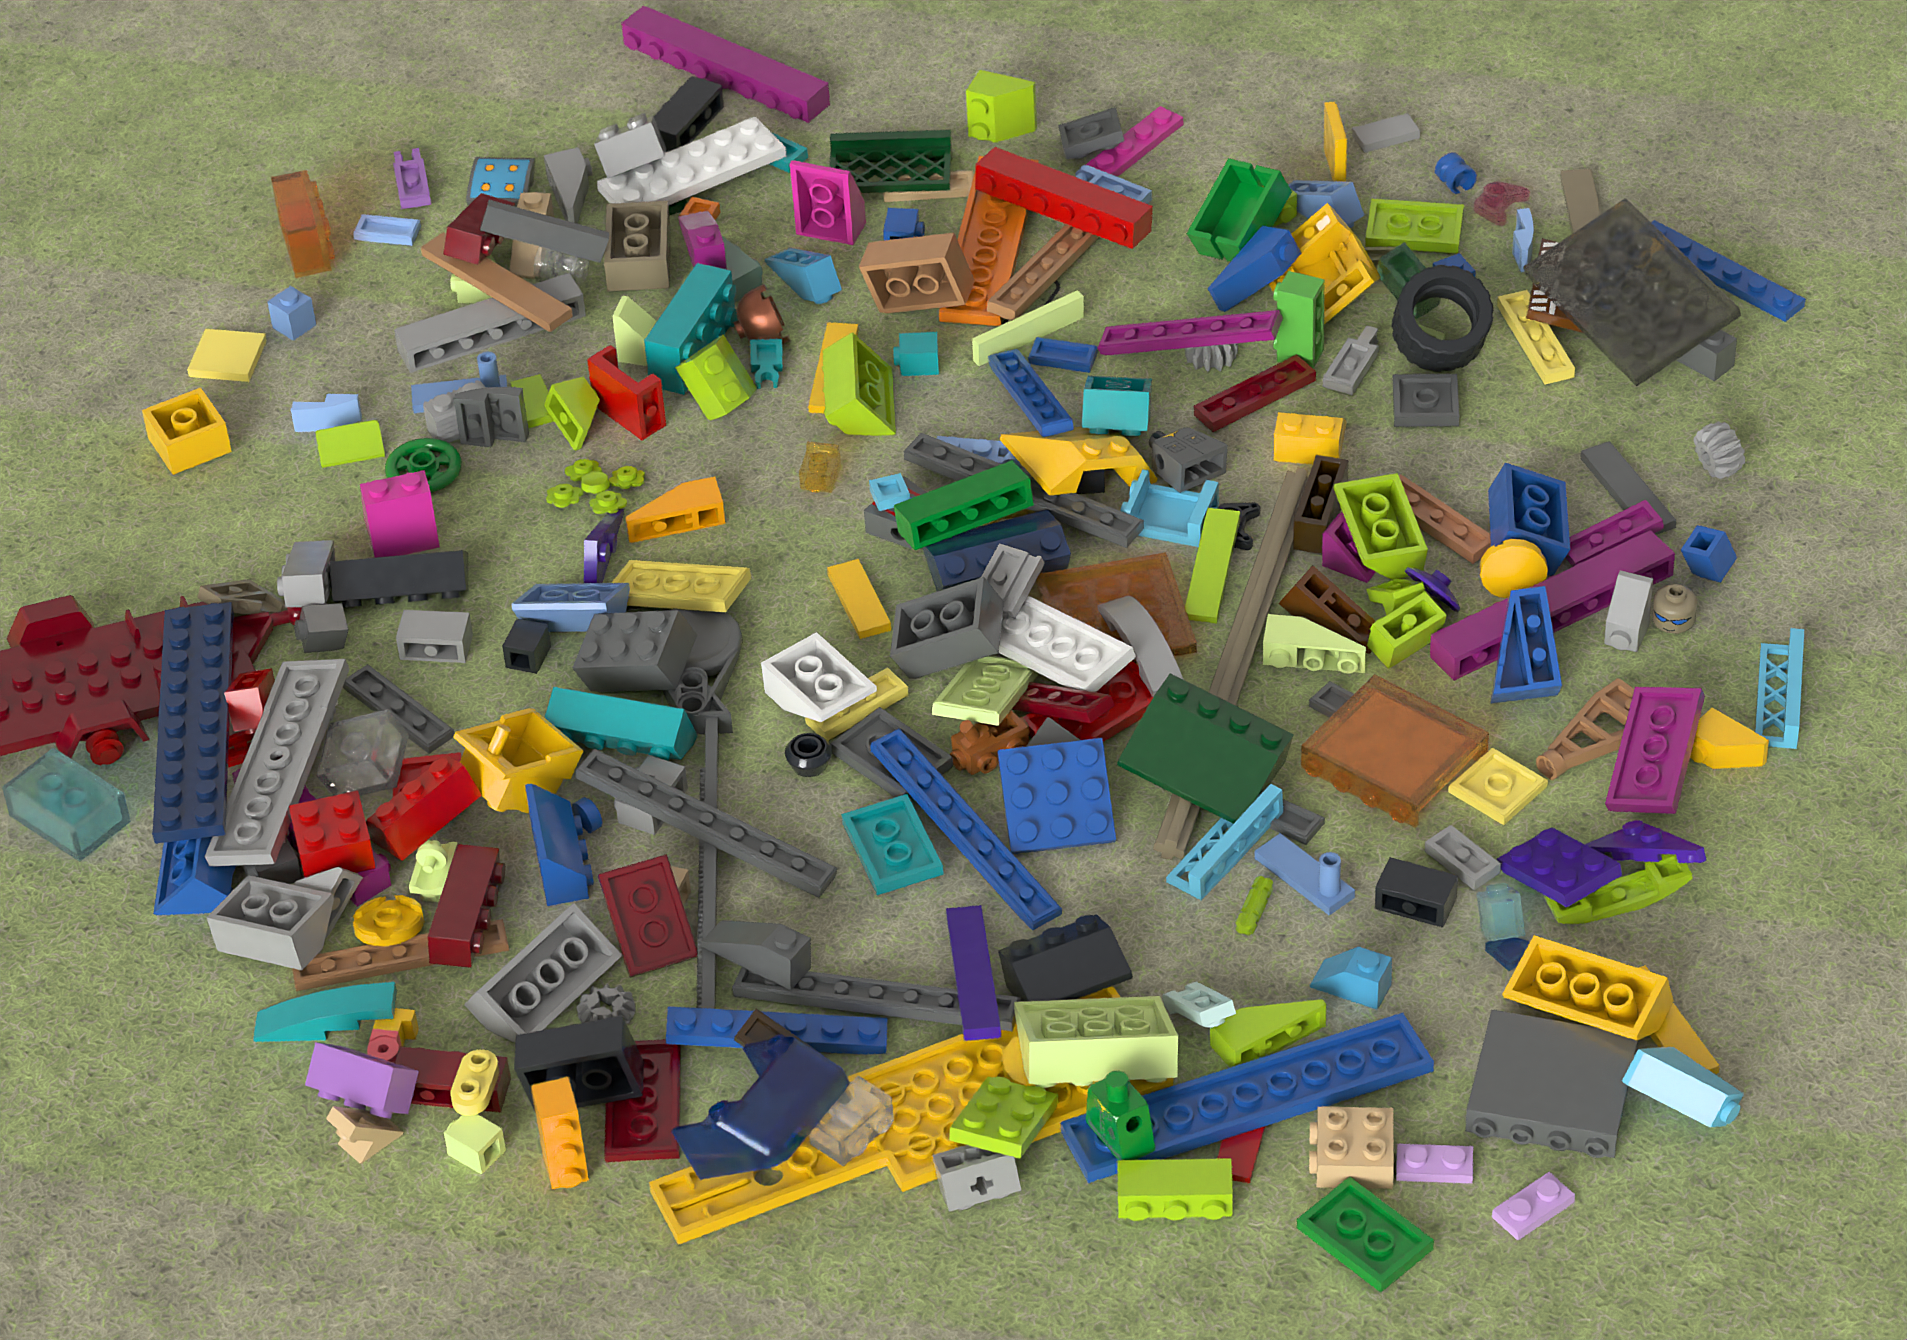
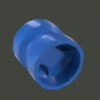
M1457 153L1444 155L1435 166L1436 176L1446 183L1447 187L1454 194L1461 193L1457 189L1459 186H1462L1465 191L1470 190L1477 180L1476 172Z

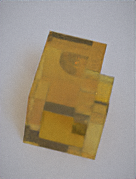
M807 441L806 453L799 470L800 489L809 490L814 493H832L841 468L839 445Z

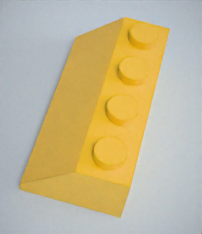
M1533 936L1502 993L1506 999L1637 1041L1659 1031L1674 1002L1668 977L1538 936Z

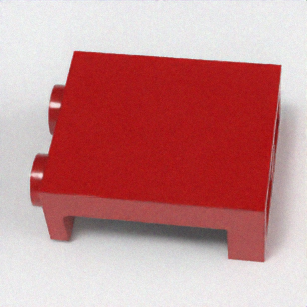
M612 345L587 359L590 385L600 399L597 405L599 410L642 441L667 426L662 383L659 377L651 374L640 382L632 379L618 368L616 348Z

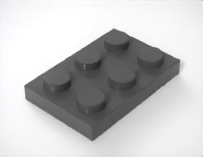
M880 707L830 743L832 754L894 797L908 794L909 798H912L871 752V742L900 728L941 775L953 767V757Z

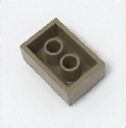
M668 201L606 204L605 231L610 232L604 252L607 291L669 288L671 225Z

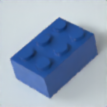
M1505 463L1488 489L1491 546L1495 545L1496 547L1503 544L1504 540L1509 539L1531 542L1538 546L1546 558L1547 575L1553 576L1570 551L1566 482Z

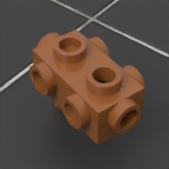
M1010 710L999 726L980 722L973 725L970 720H965L959 726L960 731L951 736L952 752H950V755L953 757V765L959 771L965 768L971 775L980 771L982 773H989L998 764V750L1026 747L1028 745L1029 725L1023 717H1018L1012 710Z

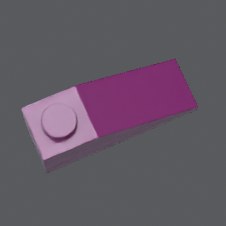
M709 211L678 216L693 268L697 263L727 270L724 241L719 226Z

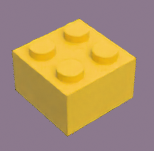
M201 387L142 410L148 439L172 475L232 452L226 423Z

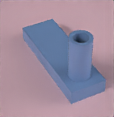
M483 352L478 355L477 362L480 378L411 385L413 413L424 412V401L429 402L430 399H434L438 395L458 390L459 387L462 388L467 383H475L476 380L481 381L486 388L507 387L506 375H499L496 355L492 352Z
M1281 833L1255 850V859L1329 916L1355 898V889L1341 880V858L1336 853H1324L1320 856L1318 862Z

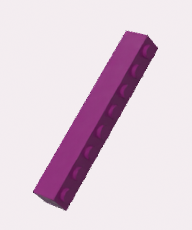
M643 5L621 23L624 45L629 49L638 50L655 60L659 59L671 64L676 69L685 70L698 78L720 84L723 89L739 93L746 99L758 101L770 109H776L788 114L793 119H800L809 123L830 105L828 82Z
M1650 530L1612 549L1605 550L1589 560L1578 563L1568 570L1553 575L1530 588L1546 587L1553 633L1609 607L1620 570L1653 578V585L1673 576L1675 552ZM1508 598L1431 634L1430 658L1453 681L1498 660Z

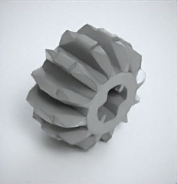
M1238 344L1184 348L1185 357L1187 358V363L1194 364L1195 370L1204 366L1207 373L1211 367H1215L1221 372L1223 365L1231 367L1233 359H1236Z
M1726 422L1710 423L1702 427V430L1698 431L1694 437V444L1696 445L1694 451L1698 454V461H1701L1704 470H1708L1710 476L1719 479L1729 477L1742 469V465L1745 464V457L1743 455L1745 450L1741 447V440L1737 438L1735 430L1730 429Z

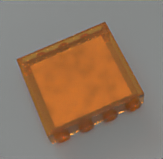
M1374 674L1301 745V768L1310 776L1320 777L1333 784L1338 791L1348 792L1356 796L1368 807H1376L1390 814L1395 821L1399 823L1405 822L1416 828L1419 825V811L1471 759L1478 761L1488 752L1489 732Z

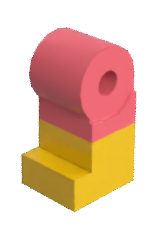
M395 1008L394 1019H376L369 1039L367 1054L395 1063L399 1048L404 1046L405 1040H416L419 1027L415 1010Z

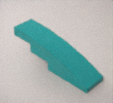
M395 982L361 984L324 990L293 998L257 1012L253 1040L254 1042L326 1040L327 1031L360 1030L361 1020L394 1019L397 996Z

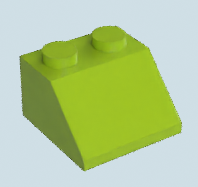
M979 70L966 89L968 136L996 143L1035 132L1037 129L1035 82Z
M724 334L675 367L703 413L710 421L734 410L748 400L757 389Z

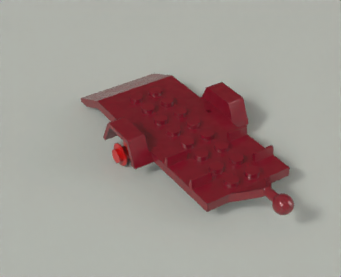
M72 595L21 607L6 638L11 648L0 651V756L55 743L63 761L66 762L72 759L79 741H86L85 747L88 753H90L92 762L101 766L114 763L123 754L124 748L116 732L133 728L143 742L149 741L150 738L141 721L159 716L165 611L133 618L130 610L127 609L124 621L95 627L89 615ZM180 596L179 607L208 605L203 601L188 605L185 597ZM289 607L284 611L272 614L262 612L234 617L231 684L240 673L256 671L253 664L273 631V627L287 623L294 626L295 620L300 619L302 607Z

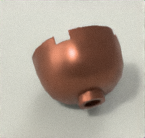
M765 284L760 285L744 294L736 309L738 320L733 323L740 339L746 337L749 341L756 339H782V345L790 342L789 335L782 337V326H785L772 296L770 295L765 298L763 291H766L767 287Z

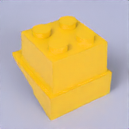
M532 708L501 715L498 721L456 731L453 736L465 747L460 763L465 766L482 797L487 800V805L499 812L519 810L529 813L525 785L532 783L556 794L564 779H571L583 753L579 746Z

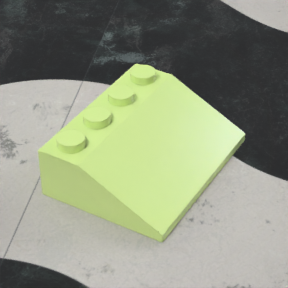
M1160 996L1014 1002L1023 1067L1029 1084L1044 1088L1053 1087L1056 1083L1067 1082L1077 1086L1091 1085L1093 1081L1105 1079L1112 1071L1126 1073L1129 1082L1135 1079H1145L1148 1082L1159 1083L1166 1081L1167 1078H1177L1178 1034Z

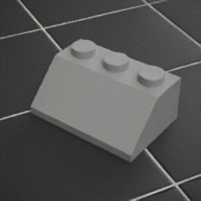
M248 875L206 918L217 951L303 970L323 949L334 897L333 893Z

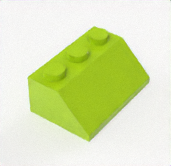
M853 332L824 349L822 370L824 373V414L827 421L849 435H895L892 367Z
M1398 473L1334 484V491L1364 566L1390 580L1409 577L1405 572L1407 567L1424 571L1428 548Z

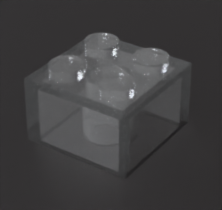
M389 709L329 723L316 776L333 796L357 790L359 796L397 788L409 734Z

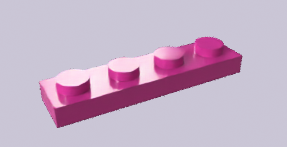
M1159 106L1123 135L1124 142L1119 143L1118 146L1112 149L1103 150L1085 165L1118 177L1184 125L1183 117Z

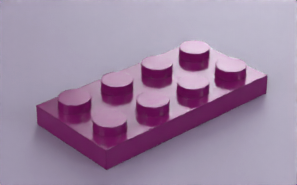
M1635 687L1605 802L1608 811L1676 814L1705 699L1702 688Z

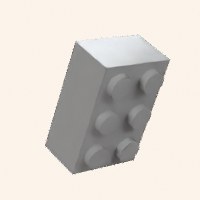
M642 113L628 119L627 126L618 128V125L614 124L600 130L601 132H599L594 145L607 178L665 157L666 147L654 116L647 118L646 114Z

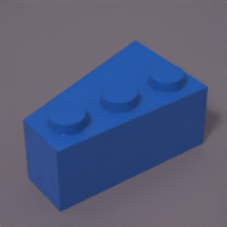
M1545 586L1511 590L1507 601L1490 704L1556 696L1560 692L1562 682Z

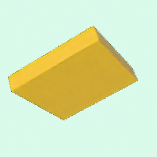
M1335 101L1324 103V152L1332 180L1346 182L1347 137L1337 103L1335 104Z

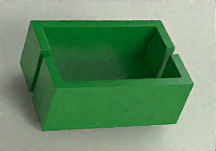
M1228 158L1186 234L1199 254L1220 260L1225 257L1228 262H1231L1262 226H1274L1292 190L1281 171L1256 165L1254 169L1251 163Z

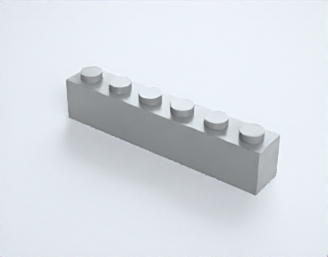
M570 273L533 284L535 287L572 308L573 317L566 322L586 316L583 294ZM489 298L396 328L394 333L398 353L409 372L412 373L545 329L496 299Z

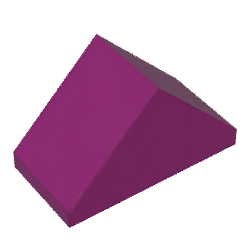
M1341 512L1323 533L1322 566L1367 583L1376 571L1363 565L1344 514Z

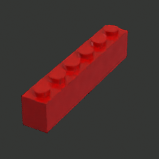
M994 147L975 165V190L1133 249L1151 232L1152 205Z

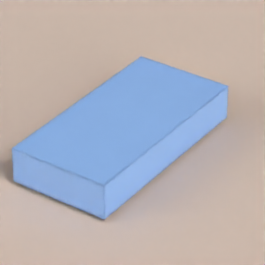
M362 214L353 236L354 240L413 246L421 228V222L415 219Z

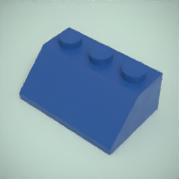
M532 783L526 784L525 789L532 832L547 906L589 899L587 886L594 885L591 865H583V861L589 860L585 839L578 840V836L583 835L580 814L573 815L570 801Z
M212 837L164 843L154 915L211 913L233 891L231 884L236 865L209 866L205 858Z

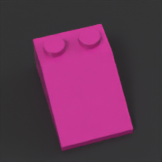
M792 160L790 172L796 234L854 245L866 224L865 201L851 172Z

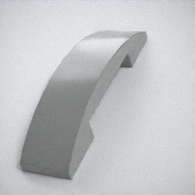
M1128 595L1098 605V611L1110 630H1117L1124 643L1133 647L1136 656L1135 660L1139 665V676L1152 696L1155 695L1170 673L1183 679L1163 634L1147 610L1135 598Z

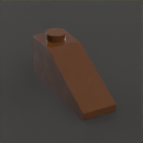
M1313 565L1278 603L1292 616L1303 617L1365 646L1367 654L1372 652L1367 644L1371 633L1370 628L1375 620Z

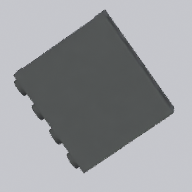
M1491 1009L1466 1109L1465 1132L1474 1133L1482 1138L1493 1136L1510 1139L1521 1145L1532 1143L1549 1146L1555 1151L1572 1150L1583 1152L1594 1158L1604 1156L1615 1158L1617 1137L1629 1087L1622 1080L1637 1053L1638 1041L1596 1027Z

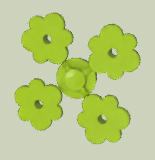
M580 459L575 461L573 465L567 466L564 471L565 475L570 476V480H581V488L572 487L570 484H559L547 490L546 502L554 503L559 508L567 507L570 503H578L580 501L579 497L585 491L597 494L596 498L589 501L594 513L603 514L608 512L613 514L618 512V509L627 506V499L623 498L620 493L605 490L610 485L614 487L620 486L621 489L641 486L644 484L645 472L637 470L633 466H624L613 471L612 477L608 479V476L602 472V468L599 467L597 461Z

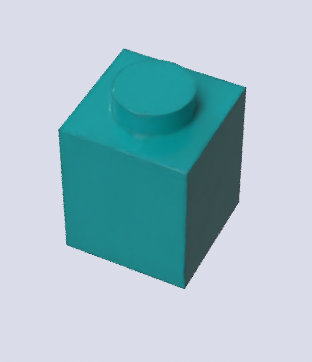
M937 332L899 333V346L893 347L894 366L900 365L901 376L939 375Z

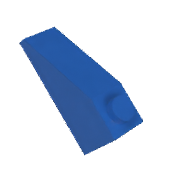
M1262 226L1207 288L1219 310L1223 312L1228 311L1287 271L1301 254L1290 231Z

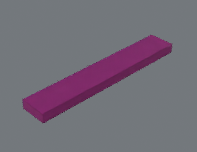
M1280 310L1107 326L1097 348L1102 355H1118L1275 340L1283 317Z

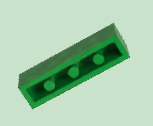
M1012 460L895 504L894 511L898 533L914 550H918L1034 506L1030 478Z

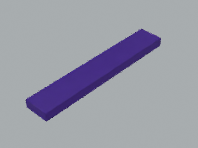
M982 906L946 908L964 1041L1000 1038L1001 1026Z

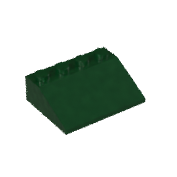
M1170 673L1151 700L1118 759L1117 766L1234 824L1271 784L1286 761L1294 734Z

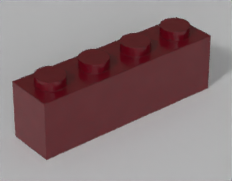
M457 844L427 936L430 964L472 968L475 955L482 953L484 944L483 930H489L491 923L490 907H496L498 901L497 884H503L505 879L506 867L505 863H500L499 848Z

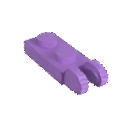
M419 148L412 149V160L403 161V155L400 151L394 152L395 163L393 165L401 209L431 205L424 161L420 157Z

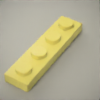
M1528 290L1498 296V309L1544 385L1574 378L1575 367L1550 326L1546 323L1526 318L1530 298Z

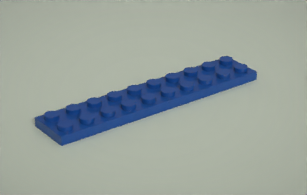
M1400 1013L1142 1096L1149 1106L1155 1151L1137 1160L1165 1159L1316 1110L1318 1107H1326L1434 1072V1061L1404 1013ZM1086 1114L1060 1122L1061 1133L1088 1183L1117 1174L1118 1159L1086 1123Z

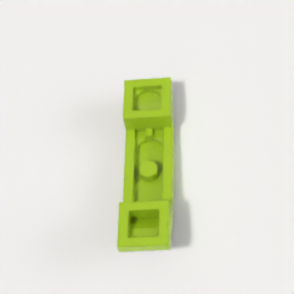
M1661 854L1662 860L1660 862H1645V870L1617 878L1568 907L1545 895L1544 898L1558 923L1585 924L1650 906L1677 891L1693 879V876L1686 863H1678L1676 855Z

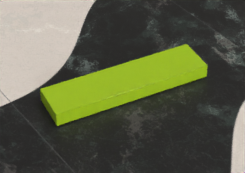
M1207 507L1183 613L1184 620L1217 624L1241 519L1240 511Z

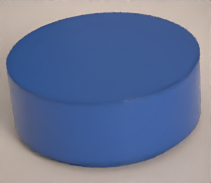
M583 797L572 804L573 815L580 814L582 827L589 834L602 827V816L597 806L589 798Z

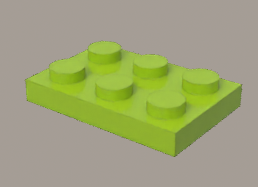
M1371 198L1365 247H1408V250L1459 253L1464 205Z
M988 1076L951 1125L949 1140L1021 1159L1057 1108L1058 1094L1046 1091L1039 1086H1025L1013 1083L1004 1077Z

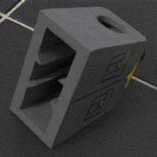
M1184 427L1167 435L1161 431H1156L1149 439V447L1152 448L1151 466L1153 471L1180 493L1202 484L1206 480H1211L1226 473L1228 445L1189 427Z

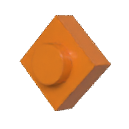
M691 197L679 216L709 211L714 220H716L721 213L720 203Z

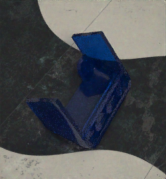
M780 1034L769 1040L746 1044L743 1050L759 1076L755 1083L740 1100L732 1102L722 1100L715 1103L708 1110L709 1115L703 1122L677 1126L671 1132L700 1180L775 1167L792 1156L848 1088L850 1080L843 1068L793 1036L785 1037L783 1034Z

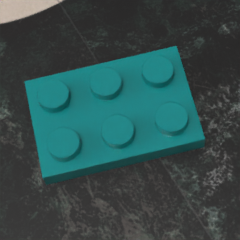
M908 794L841 814L842 824L877 895L944 875L943 864Z

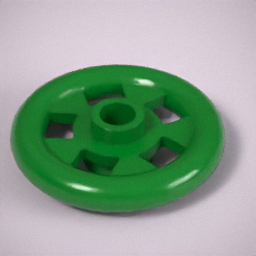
M435 438L414 439L398 446L392 451L385 463V474L387 478L400 476L398 472L408 469V473L424 470L426 478H431V480L427 481L430 492L433 493L447 487L457 478L461 471L462 459L458 450L446 441ZM431 451L439 452L441 455L436 458ZM412 454L409 458V461H407L405 457ZM440 465L448 466L447 470L440 472Z

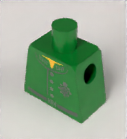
M1112 1071L1105 1079L1092 1084L1088 1088L1086 1123L1118 1160H1137L1154 1152L1155 1143L1149 1106L1146 1100L1128 1081L1127 1074L1122 1071Z

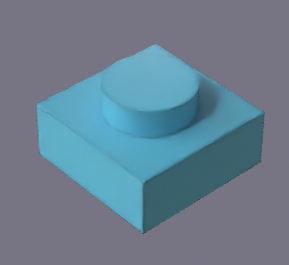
M901 473L869 480L870 492L878 511L894 508L895 504L910 499V493Z

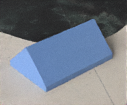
M629 583L535 584L512 603V611L518 619L548 624L549 632H587L594 614L626 612L630 587Z

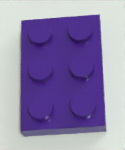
M1553 827L1541 831L1537 836L1521 845L1513 847L1509 852L1497 858V861L1501 863L1500 869L1505 874L1565 907L1574 904L1622 876L1619 862Z

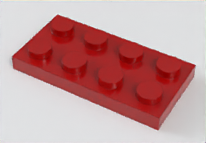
M1131 661L1096 691V693L1111 695L1115 706L1093 722L1087 723L1029 713L1023 718L1029 725V736L1033 738L1047 717H1049L1080 740L1102 738L1104 742L1140 720L1154 696H1152L1139 676V666Z

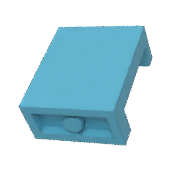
M1142 469L1138 480L1132 481L1128 502H1123L1120 511L1144 520V529L1138 536L1199 547L1207 507L1217 509L1219 505V482L1206 480L1201 493L1192 491L1180 493L1174 488L1151 484L1149 482V470Z

